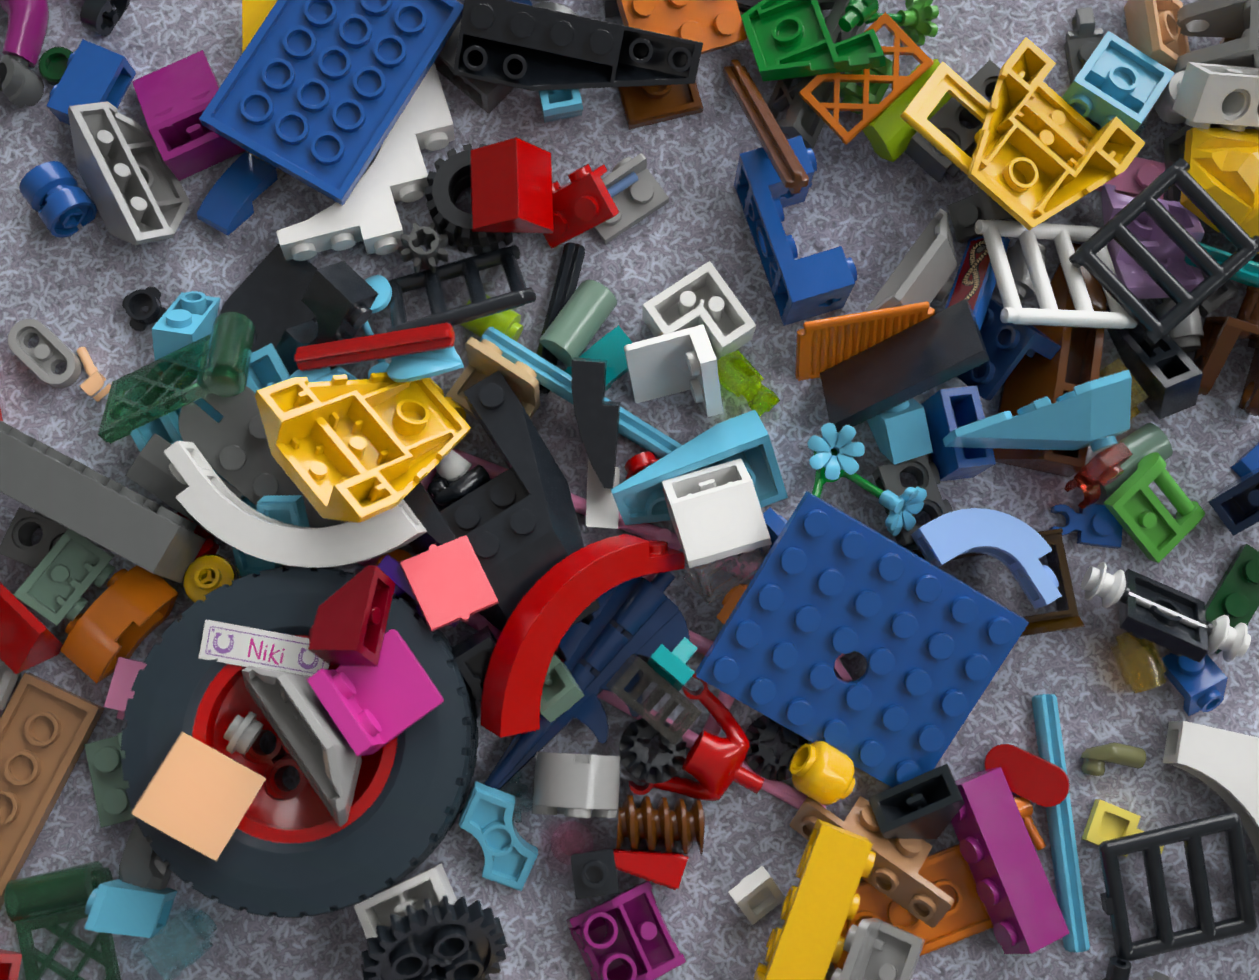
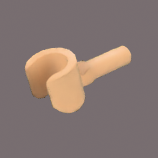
M80 347L76 352L84 366L85 372L89 376L80 387L91 397L103 387L106 378L94 366L86 347ZM110 383L93 397L95 401L99 402L111 391Z

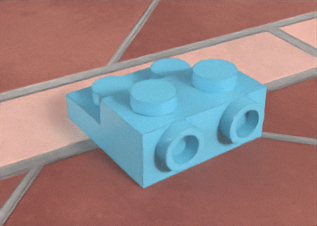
M1108 31L1062 98L1083 117L1093 120L1101 128L1117 117L1135 132L1169 83L1174 72Z

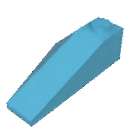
M1129 370L1083 383L1073 387V391L1056 398V403L1052 404L1047 396L1018 409V415L1012 416L1011 411H1004L956 428L942 440L945 447L1075 451L1090 446L1092 452L1104 450L1118 444L1116 437L1130 429L1131 374Z
M756 410L714 425L611 489L624 524L632 525L670 521L661 481L740 458L753 481L761 508L788 498L769 434Z

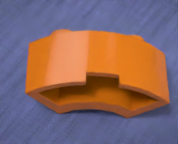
M138 565L129 571L124 568L116 572L107 583L108 588L92 603L85 613L79 614L73 621H70L65 629L68 636L60 651L96 684L115 671L118 657L131 658L141 642L170 615L179 593L164 579Z

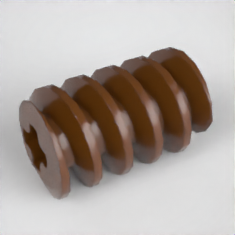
M627 795L622 807L619 806L616 849L619 850L626 837L629 838L632 851H637L641 840L646 839L649 852H654L659 840H663L666 853H671L676 841H680L684 854H688L693 842H697L700 854L702 855L705 813L701 800L695 799L690 811H687L684 799L678 798L673 810H670L667 798L661 797L656 809H653L650 797L644 796L639 808H636L633 796Z

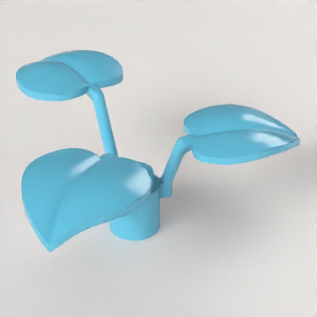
M373 275L366 278L365 281L378 293L370 308L372 313H376L386 308L392 297V288L388 280L381 275ZM367 321L362 325L366 336L374 335ZM453 346L452 348L392 357L390 364L386 363L385 359H378V364L369 370L368 379L371 373L387 372L389 378L395 382H411L464 368V365ZM328 367L309 371L297 370L288 379L307 377L309 382L331 381L333 375H346L348 380H356L357 378L341 367L334 368L333 370Z

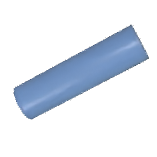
M632 172L609 187L607 190L610 196L614 197L638 181V176L635 172Z

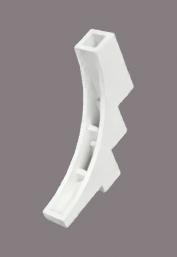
M433 63L383 142L375 161L359 180L345 204L342 206L335 202L330 207L303 222L276 231L279 245L286 261L291 259L296 261L308 260L313 258L318 252L329 249L335 251L347 250L360 241L364 242L367 255L373 253L387 255L403 246L400 238L401 234H403V229L395 202L402 201L408 203L417 201L424 196L425 187L429 186L427 181L428 173L420 150H441L450 141L455 140L454 124L435 63Z

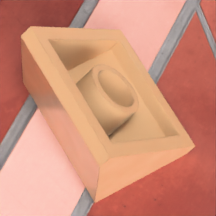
M1128 0L1124 6L1129 44L1175 74L1177 58L1190 52L1188 36L1182 35L1181 28L1177 25V13L1183 7L1180 0Z

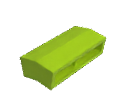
M932 59L934 64L862 130L870 141L874 152L880 158L895 162L907 149L911 138L917 133L900 115L940 65L938 59ZM948 92L945 93L927 117L928 121L952 98Z

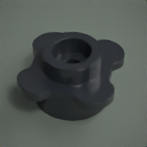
M147 287L145 290H136L123 299L122 306L131 317L130 326L135 331H144L147 325L158 322L167 311L166 308L162 307L160 302L161 292L157 288ZM144 306L149 307L147 312L142 311Z

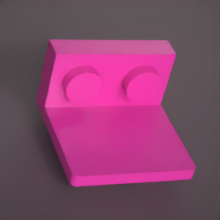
M394 629L384 634L378 666L341 665L336 670L320 669L307 679L357 756L374 754L444 701L442 695L404 639Z

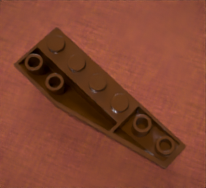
M1072 243L1076 252L1081 244ZM1059 262L1050 281L1059 310H1075L1066 278ZM1081 266L1080 269L1094 311L1106 312L1107 299L1103 287ZM1033 325L1061 346V348L1051 360L1037 352L1033 358L1026 354L1003 383L998 414L1004 411H1011L1012 416L1018 415V409L1047 396L1052 404L1056 403V398L1073 391V387L1099 379L1105 328ZM1088 447L1075 451L993 448L995 461L998 463L1068 478L1085 468Z

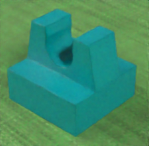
M685 637L672 652L661 644L649 658L646 665L679 692L695 673L686 663L698 648Z

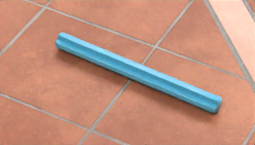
M489 327L484 332L480 342L482 339L489 340L503 352L502 356L514 364L517 361L525 363L536 372V379L539 381V384L573 404L571 375L494 327ZM606 397L604 398V401H611ZM620 407L618 433L645 450L652 452L660 459L682 446L677 441Z
M1054 694L1035 695L1032 697L1039 757L1059 766L1067 774L1057 697ZM1069 792L1066 799L1060 804L1046 807L1058 906L1070 934L1062 937L1063 946L1069 952L1078 953L1088 951L1090 943Z

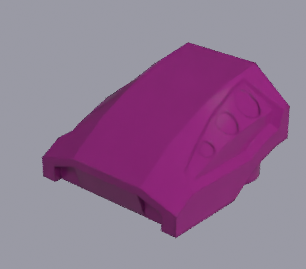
M650 881L642 882L591 909L566 919L571 936L577 944L590 973L591 980H654L686 963L684 955L680 953L655 901Z

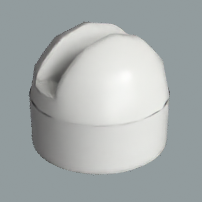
M451 450L436 465V470L441 477L446 478L448 481H456L468 472L472 464Z

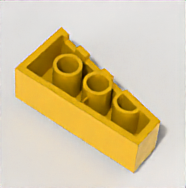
M816 820L796 870V877L801 879L798 887L794 885L790 887L782 904L781 919L785 920L782 928L776 927V929H772L766 943L768 949L765 961L768 964L766 966L758 963L754 980H826L825 976L830 963L837 964L843 951L845 938L840 935L846 919L852 921L857 912L860 895L856 894V890L861 876L868 878L875 861V852L871 851L873 844L867 838L822 820Z

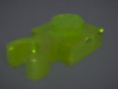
M739 350L722 356L717 361L721 385L729 392L734 393L737 398L743 395L751 410H756L759 417L766 411H771L780 402L777 395L761 383L764 378Z

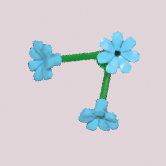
M826 423L821 427L822 438L816 435L809 438L808 447L814 451V456L809 459V463L816 470L815 483L812 490L813 495L820 498L823 485L826 482H835L844 477L877 497L879 504L889 510L890 514L885 521V526L893 536H897L902 527L910 531L915 526L916 519L912 515L918 514L924 506L923 501L927 497V491L920 487H908L902 495L898 496L890 490H881L856 474L859 465L853 458L864 455L865 447L861 442L852 443L851 440L856 435V431L852 426L845 425L840 433H838L833 423Z

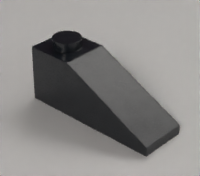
M1109 305L1106 306V312H1110ZM1138 323L1133 329L1106 328L1126 370H1129L1137 393L1159 420L1196 405L1203 373L1169 334L1159 340L1154 346H1151L1143 338L1146 332Z

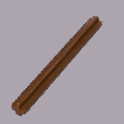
M731 60L730 65L723 68L724 77L784 187L789 188L792 194L800 193L802 187L808 186L809 177L746 67L741 65L739 60Z

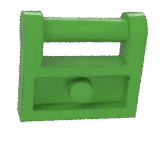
M1153 452L1139 461L1138 469L1103 504L1149 560L1159 563L1203 519L1205 511L1198 502L1191 501L1165 469L1167 465L1165 460L1159 453ZM1153 481L1177 510L1175 519L1150 489L1149 485Z

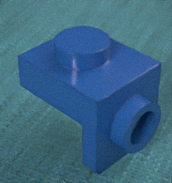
M1172 653L1159 659V666L1164 675L1185 698L1183 709L1188 716L1200 710L1209 712L1218 707L1224 700L1228 677L1207 654L1200 663L1185 656H1176Z

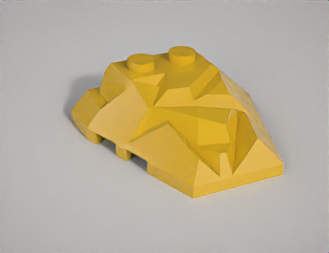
M1193 127L1186 131L1184 160L1190 165V170L1187 172L1251 238L1255 235L1259 236V130L1245 129V131H1233L1226 128L1200 129ZM1181 191L1180 204L1216 232H1220Z

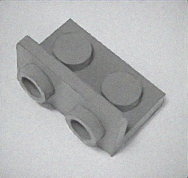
M640 153L633 159L631 157L622 159L614 166L610 174L602 178L607 189L632 172H635L639 179L612 197L620 213L593 227L605 245L669 202L668 195L647 169V159L643 153Z

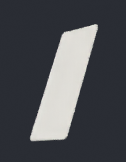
M588 458L586 526L617 529L619 509L612 491L603 487ZM618 467L615 468L613 488L619 485L620 468Z

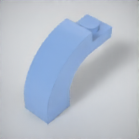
M983 508L956 510L928 522L911 534L925 559L938 568L950 560L967 553H982L998 559L1011 571L1034 609L1046 606L1062 596L1057 589L1059 582L1054 572L1039 561V558L1052 551L1051 547L1032 527L1009 514Z

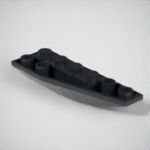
M465 0L453 74L529 91L695 84L703 43L508 0Z

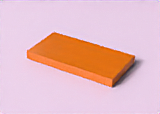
M959 844L928 855L918 872L919 875L954 899L950 910L934 928L916 918L912 913L863 880L859 882L856 894L860 895V902L855 917L852 921L846 919L840 936L846 939L852 924L859 926L862 919L877 918L925 939L920 954L922 956L991 929L994 926L985 904L977 894L976 882L970 867L960 852ZM843 950L837 964L832 963L835 970L837 967L843 969L849 952Z

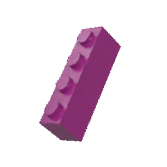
M1001 767L978 771L955 781L965 804L951 820V823L960 843V852L970 867L976 882L977 894L985 904L994 926L995 938L1002 946L1004 954H1032L1070 934Z

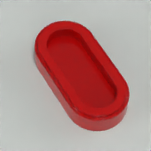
M997 745L988 752L985 758V770L1001 767L1011 792L1040 806H1056L1064 801L1069 793V778L1062 768L1015 745Z

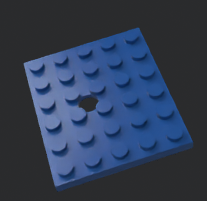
M806 491L695 673L699 679L813 743L816 741L827 742L846 754L853 761L855 767L888 786L894 787L936 767L1029 622L1010 609ZM853 651L861 653L867 662L866 671L862 677L851 682L839 679L834 672L836 659L841 654H849Z

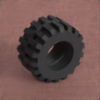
M471 144L463 145L464 151L457 153L453 148L447 152L448 159L446 161L439 158L434 163L437 172L429 171L427 176L429 186L425 187V197L433 223H435L436 231L439 235L447 234L448 245L452 246L455 242L458 251L467 253L468 247H473L474 254L479 255L483 253V247L490 246L491 251L499 249L498 243L502 240L506 246L513 242V232H472V214L463 212L455 207L456 199L460 193L471 187L470 151L473 149ZM480 144V145H479V148H480V147H483V146H487V145H485V144Z

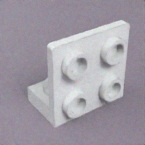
M703 324L624 346L633 397L636 404L691 389L695 403H703L707 417L723 413L717 359Z

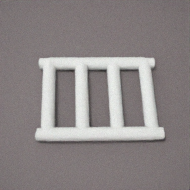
M977 220L975 232L984 237L1004 306L1000 314L1002 323L1112 329L1135 328L1137 322L1104 288L1110 312L1094 311L1081 269L1075 267L1069 261V257L1075 253L1072 241L1086 242L1100 228L1095 226L1041 223L1028 230L1018 221ZM1001 237L1019 238L1040 309L1022 308ZM1037 239L1054 240L1075 310L1058 309ZM1106 245L1096 255L1116 275Z

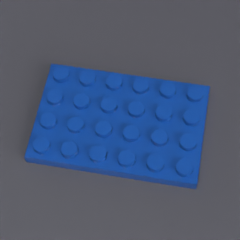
M278 0L199 120L204 127L343 206L461 21L464 5L456 0Z

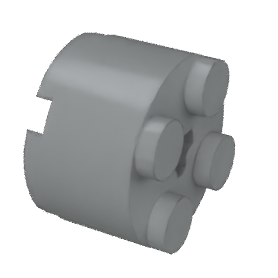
M536 752L532 814L557 815V808L559 807V814H564L565 817L591 818L592 809V817L617 818L620 756Z

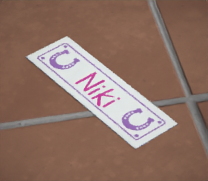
M205 619L199 653L200 659H218L217 662L232 665L252 666L305 676H312L320 669H329L328 663L308 650L309 638Z

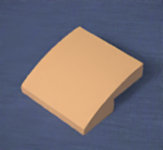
M181 732L131 814L217 861L266 778L192 736Z

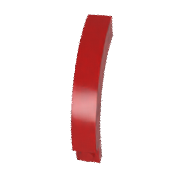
M623 534L589 544L552 567L522 598L498 638L484 680L480 725L500 738L539 730L540 702L547 670L561 639L571 624L595 599L625 581L644 575L685 569L684 553L669 548L666 541H648L629 534Z

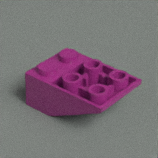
M203 50L132 81L147 126L162 159L179 181L246 151L204 127L199 120L220 88V84Z

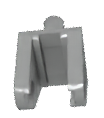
M1199 0L1189 3L1178 10L1177 25L1181 28L1182 35L1238 39L1179 56L1175 66V74L1185 71L1188 62L1259 68V0Z

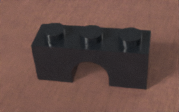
M345 261L317 269L301 299L315 315L317 324L310 320L286 329L275 348L290 376L299 370L294 360V354H296L298 347L354 338L359 327L365 324L372 314L370 308L378 293Z

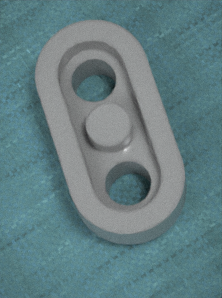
M24 319L17 322L9 331L8 345L10 349L42 381L54 388H66L77 381L82 369L80 359L44 324L35 319ZM38 336V345L34 348H29L28 341L30 338ZM65 362L66 370L62 374L56 375L55 367L59 363Z

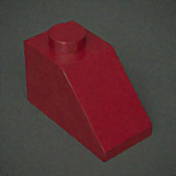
M367 565L318 607L315 622L309 632L310 643L308 650L329 665L378 666L396 583L376 565Z

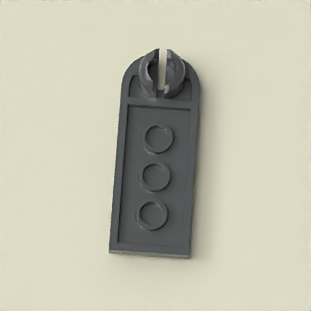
M216 379L206 382L194 391L224 416L219 423L190 398L185 401L179 414V431L183 441L193 442L212 469L252 503L257 505V502L263 496L302 495L310 527L323 528L347 522L322 518L273 458L256 402V393L249 387L231 379Z

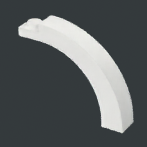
M176 441L164 451L172 462L169 464V469L174 477L182 484H188L189 486L176 496L188 513L206 530L223 542L265 561L309 568L340 566L388 554L409 544L427 532L404 499L396 507L361 523L346 522L323 528L287 524L270 518L241 501L218 477L193 442Z

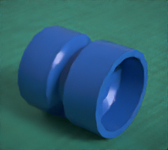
M50 161L42 163L30 170L20 182V193L32 209L38 212L41 221L55 237H69L79 231L77 228L78 224L84 227L95 219L97 214L96 205L81 187H78L77 180L61 162Z

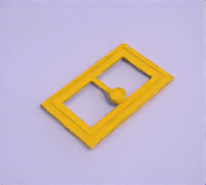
M942 62L900 117L968 175L974 153L971 157L968 156L928 121L927 117L945 93L948 92L984 124L990 102ZM982 128L974 136L976 144L978 143Z

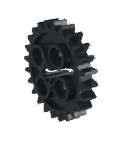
M443 896L439 904L432 906L428 898L424 899L422 909L416 910L410 904L407 905V915L404 917L396 914L389 915L391 926L377 925L376 932L378 937L367 938L368 950L361 953L363 961L361 967L364 980H490L489 974L500 973L499 962L506 960L504 948L507 947V942L499 917L494 918L490 907L482 910L481 903L478 900L467 907L466 899L463 896L452 905L449 904L448 897Z

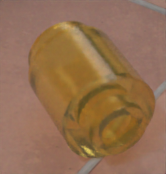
M1128 632L1115 636L1117 644L1111 646L1110 649L1125 684L1131 685L1134 693L1147 691L1167 682L1163 674L1167 670L1155 643L1146 639L1135 638Z

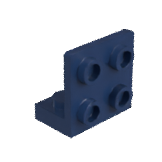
M993 298L990 299L980 330L989 361L957 376L967 386H977L979 396L987 401L994 397L1025 354L1033 358L1037 352L1051 360L1061 348V346L1033 325L1002 323L1000 314L1004 306Z

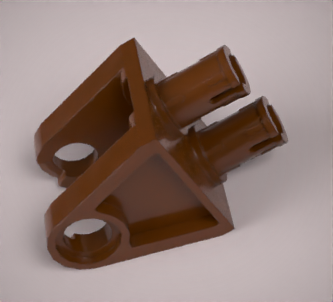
M1249 286L1246 289L1247 292L1236 318L1230 316L1205 318L1203 325L1204 337L1200 339L1202 347L1196 350L1193 363L1203 373L1198 395H1207L1219 376L1236 341L1244 340L1245 338L1249 339L1248 347L1255 349L1238 408L1243 409L1247 414L1259 416V288Z

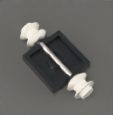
M1101 562L1096 568L1090 566L1082 579L1081 589L1085 590V600L1089 601L1097 595L1102 598L1103 608H1108L1119 601L1121 629L1126 630L1135 638L1146 639L1158 644L1176 656H1185L1200 663L1207 653L1213 654L1220 649L1223 650V659L1230 662L1236 657H1242L1249 648L1251 636L1247 634L1248 628L1245 623H1239L1233 628L1229 626L1230 620L1227 615H1222L1212 622L1206 621L1204 601L1135 571L1127 569L1124 573L1120 569L1111 575L1107 573L1106 563Z

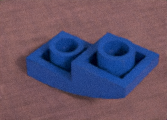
M244 152L211 188L196 213L197 218L229 236L254 214L252 201L278 180L276 168Z

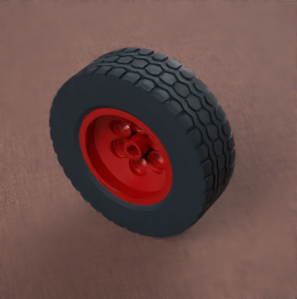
M291 566L288 569L280 567L260 571L259 575L253 573L233 580L231 586L224 584L205 595L207 598L205 601H196L181 614L183 616L181 620H174L160 636L163 639L161 643L154 644L144 660V663L147 664L145 669L139 670L131 691L135 693L133 699L128 698L123 719L127 721V728H122L121 751H125V758L121 759L123 780L128 781L130 787L125 790L131 810L139 801L181 732L192 736L266 778L217 861L174 839L143 820L135 818L144 837L151 838L153 841L149 845L164 863L169 862L171 864L169 869L184 883L191 881L193 883L191 888L211 900L217 898L220 904L239 911L245 909L247 910L246 913L272 917L275 915L278 918H302L304 916L312 917L333 913L334 911L343 910L370 899L405 878L434 852L448 831L451 830L460 814L462 805L466 801L476 767L479 727H477L478 716L475 698H473L472 689L461 674L456 661L453 662V646L450 645L448 639L440 629L431 632L425 618L418 614L419 611L415 609V606L403 597L399 598L395 592L393 593L385 633L391 629L399 632L442 695L444 701L374 754L361 756L362 763L348 821L341 827L338 826L246 689L242 670L247 667L217 662L218 659H200L199 653L205 619L309 638V632L315 622L318 607L357 574L327 567ZM329 665V669L336 670L341 665ZM250 712H253L257 715L255 720L261 722L264 726L251 748L245 755L234 751L233 754L226 751L229 741L223 737L237 715L245 718ZM271 731L275 735L277 742L275 749L267 755L260 748V739L265 732ZM290 766L295 767L300 774L299 784L293 790L288 789L283 783V773Z

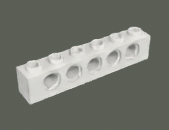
M1188 62L1172 110L1185 117L1187 125L1200 129H1209L1211 124H1220L1221 127L1233 131H1245L1246 126L1255 127V129L1259 130V68Z

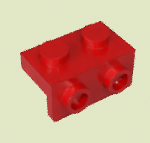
M589 164L584 165L569 174L568 177L571 182L562 187L558 181L552 183L553 233H543L551 249L620 213L600 177L608 171L604 164L593 170Z

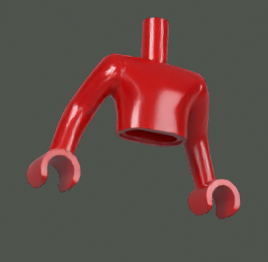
M694 673L692 677L700 680L702 686L696 691L689 690L683 686V692L689 699L701 702L722 728L726 737H718L702 730L686 756L682 770L691 774L698 781L674 776L663 783H646L639 786L629 780L630 790L634 794L645 795L652 788L682 794L694 799L718 801L734 781L757 794L764 783V779L742 767L750 747L746 734L727 707L708 689L707 682L696 677V673Z

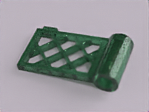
M237 312L220 314L212 324L211 334L113 381L98 435L106 443L109 442L111 444L130 435L132 430L210 393L221 397H232L240 394L247 385L255 335V327L252 321L245 315Z
M99 861L12 880L7 884L4 896L5 908L9 919L16 924L26 980H41L48 968L66 980H85L79 975L90 958L105 966V980H121L113 935L111 933L98 932L91 946L71 933L80 919L89 916L85 914V908L92 891L98 888L99 884L113 880L109 868H104ZM69 922L65 929L58 925ZM46 928L60 937L48 955L34 947L32 930ZM65 941L85 954L74 972L54 960ZM99 944L101 946L102 953L97 950ZM38 962L42 964L40 968H38Z

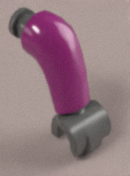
M0 0L1 8L8 14L7 32L2 50L4 55L0 57V91L9 98L11 103L19 108L34 106L43 96L44 84L42 79L28 69V67L35 68L44 44L49 21L48 1Z

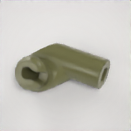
M1117 742L1087 748L1080 757L1083 758L1081 770L1084 774L1102 776L1105 773V763H1114L1140 769L1146 762V752L1142 748Z

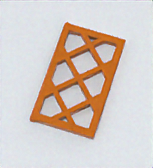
M886 12L864 32L874 29L876 33L885 26L893 35V47L881 46L884 55H893L892 75H870V69H863V75L840 74V72L817 75L798 94L845 145L851 142L934 64V61L920 49ZM900 55H912L921 64L909 76H899ZM823 82H833V103L819 102L811 93ZM840 82L863 83L862 104L839 103ZM869 83L892 84V92L879 104H869ZM839 111L862 112V119L848 132L839 123Z

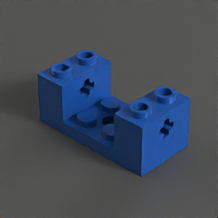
M802 136L787 139L809 177L808 186L802 187L800 193L792 194L789 188L784 187L763 147L739 155L734 180V187L784 326L843 308L855 285V281H857L855 264L851 257L846 258L842 246L795 260L798 257L794 238L791 234L787 236L781 223L784 221L783 208L805 202L808 190L812 186L814 172L817 171L815 154L811 148L806 149Z

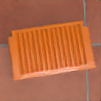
M926 301L804 322V329H798L795 377L798 381L819 378L821 372L935 315V310Z

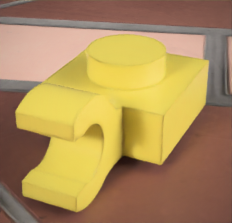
M1095 799L1082 840L1099 846L1103 841L1144 832L1137 829L1141 816L1103 800ZM1161 846V847H1160V852H1161V854H1162V851H1163L1164 846Z

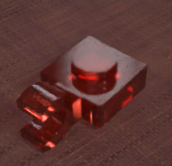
M1120 442L1096 454L1073 477L1074 479L1066 483L1064 489L1066 492H1069L1079 487L1083 491L1084 499L1078 504L1080 509L1094 504L1101 495L1100 483L1105 487L1124 473L1120 466L1133 455L1123 442Z

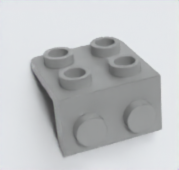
M877 918L862 919L859 926L852 924L843 946V950L849 952L843 969L836 968L831 980H911L925 939Z

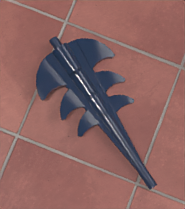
M669 571L658 573L651 582L640 576L611 588L598 597L600 609L592 613L593 619L589 625L578 622L567 630L558 646L565 654L566 660L564 664L577 682L584 697L551 723L540 712V729L516 734L483 783L484 785L500 790L536 755V752L543 749L574 718L587 725L595 734L597 740L605 744L608 740V717L603 704L597 697L603 690L615 693L628 706L631 715L635 718L639 717L643 704V683L633 661L638 656L650 658L661 644L672 652L684 637L691 642L688 626L681 611L663 593L676 578Z

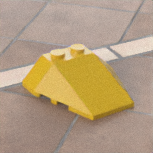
M1025 37L1000 69L967 177L1026 229L1031 230L1124 172L1146 142L1117 117L1113 118L1099 130L1096 129L1043 82L1056 63Z
M387 372L371 373L369 379L348 380L346 375H333L331 381L309 382L307 377H296L259 389L255 394L273 458L320 516L325 519L361 523L396 507L471 429L428 378L411 382H395L389 378Z

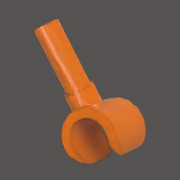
M1013 795L1036 850L1045 848L1046 844L1031 818L1033 814L1031 802L1023 797Z

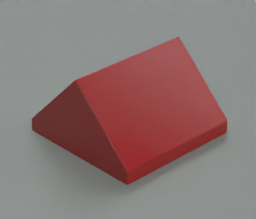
M517 137L471 150L472 232L553 233L551 153Z
M0 582V659L15 674H18L57 656L61 652L63 644Z

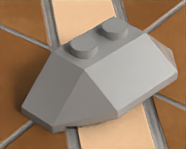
M108 101L69 106L68 116L76 166L109 233L133 245L173 238L191 202L180 181L163 161L151 133L134 120L118 113V109Z
M941 208L938 210L864 312L926 301L930 304L934 298L942 302L954 283L949 277L958 266L947 212Z
M252 666L243 669L242 675L246 689L338 826L341 827L348 821L362 763L361 756L355 754L308 683L307 679L311 676Z

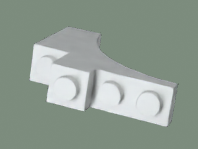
M1169 721L1163 763L1180 768L1203 781L1229 805L1233 812L1240 815L1242 825L1252 843L1259 864V738L1187 721Z

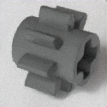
M415 222L413 223L414 230L410 235L401 234L400 236L402 245L407 247L400 252L402 261L408 262L412 260L415 273H418L421 269H430L433 273H436V265L439 261L448 262L449 260L448 252L443 249V247L449 244L447 234L438 236L435 223L433 222L429 227H419ZM426 245L431 250L424 252L423 248L419 246Z

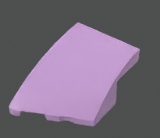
M1104 184L1101 191L1104 225L1135 197L1116 193L1115 185ZM1158 198L1157 200L1197 242L1201 243L1205 232L1198 217L1182 206L1180 202L1165 201ZM1145 212L1127 226L1132 234L1188 292H1191L1204 280L1201 270L1185 263L1183 251ZM1114 239L1107 244L1117 277L1138 299L1170 298Z

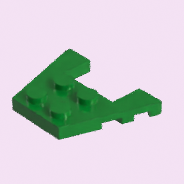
M762 0L741 15L763 82L879 68L886 65L885 56L874 29L834 44L817 0Z

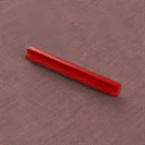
M442 323L302 346L297 348L294 360L299 370L309 371L452 348L454 346L455 333L451 324Z

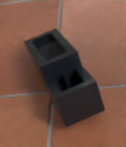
M574 357L572 359L571 388L574 412L581 440L590 463L603 487L613 489L621 402L604 401L607 360Z

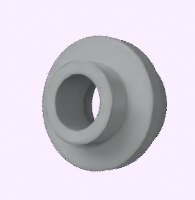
M250 712L245 718L240 715L236 716L223 737L229 741L226 751L231 754L237 751L242 755L248 752L264 724L255 720L256 714Z

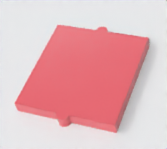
M466 535L438 547L432 544L429 546L428 551L400 562L401 569L431 632L458 620L467 622L470 615L498 604V599Z

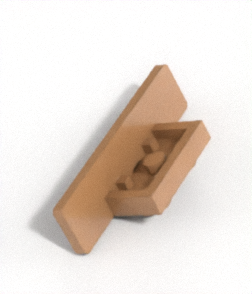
M862 796L858 798L844 821L809 797L805 799L790 822L792 829L809 840L816 820L819 819L867 838L873 844L871 851L875 852V861L868 878L862 876L861 878L928 926L934 928L952 907L954 899L918 874L933 847L931 844L923 839L884 838L870 802Z

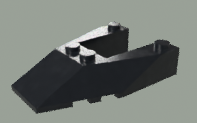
M498 370L463 392L469 408L509 469L440 512L421 482L407 494L404 501L427 531L409 543L416 555L428 551L429 546L432 544L438 547L465 535L467 536L498 599V604L478 613L502 632L513 611L535 583L556 564L572 553L584 548L568 482L524 407ZM598 598L582 611L570 627L600 609Z

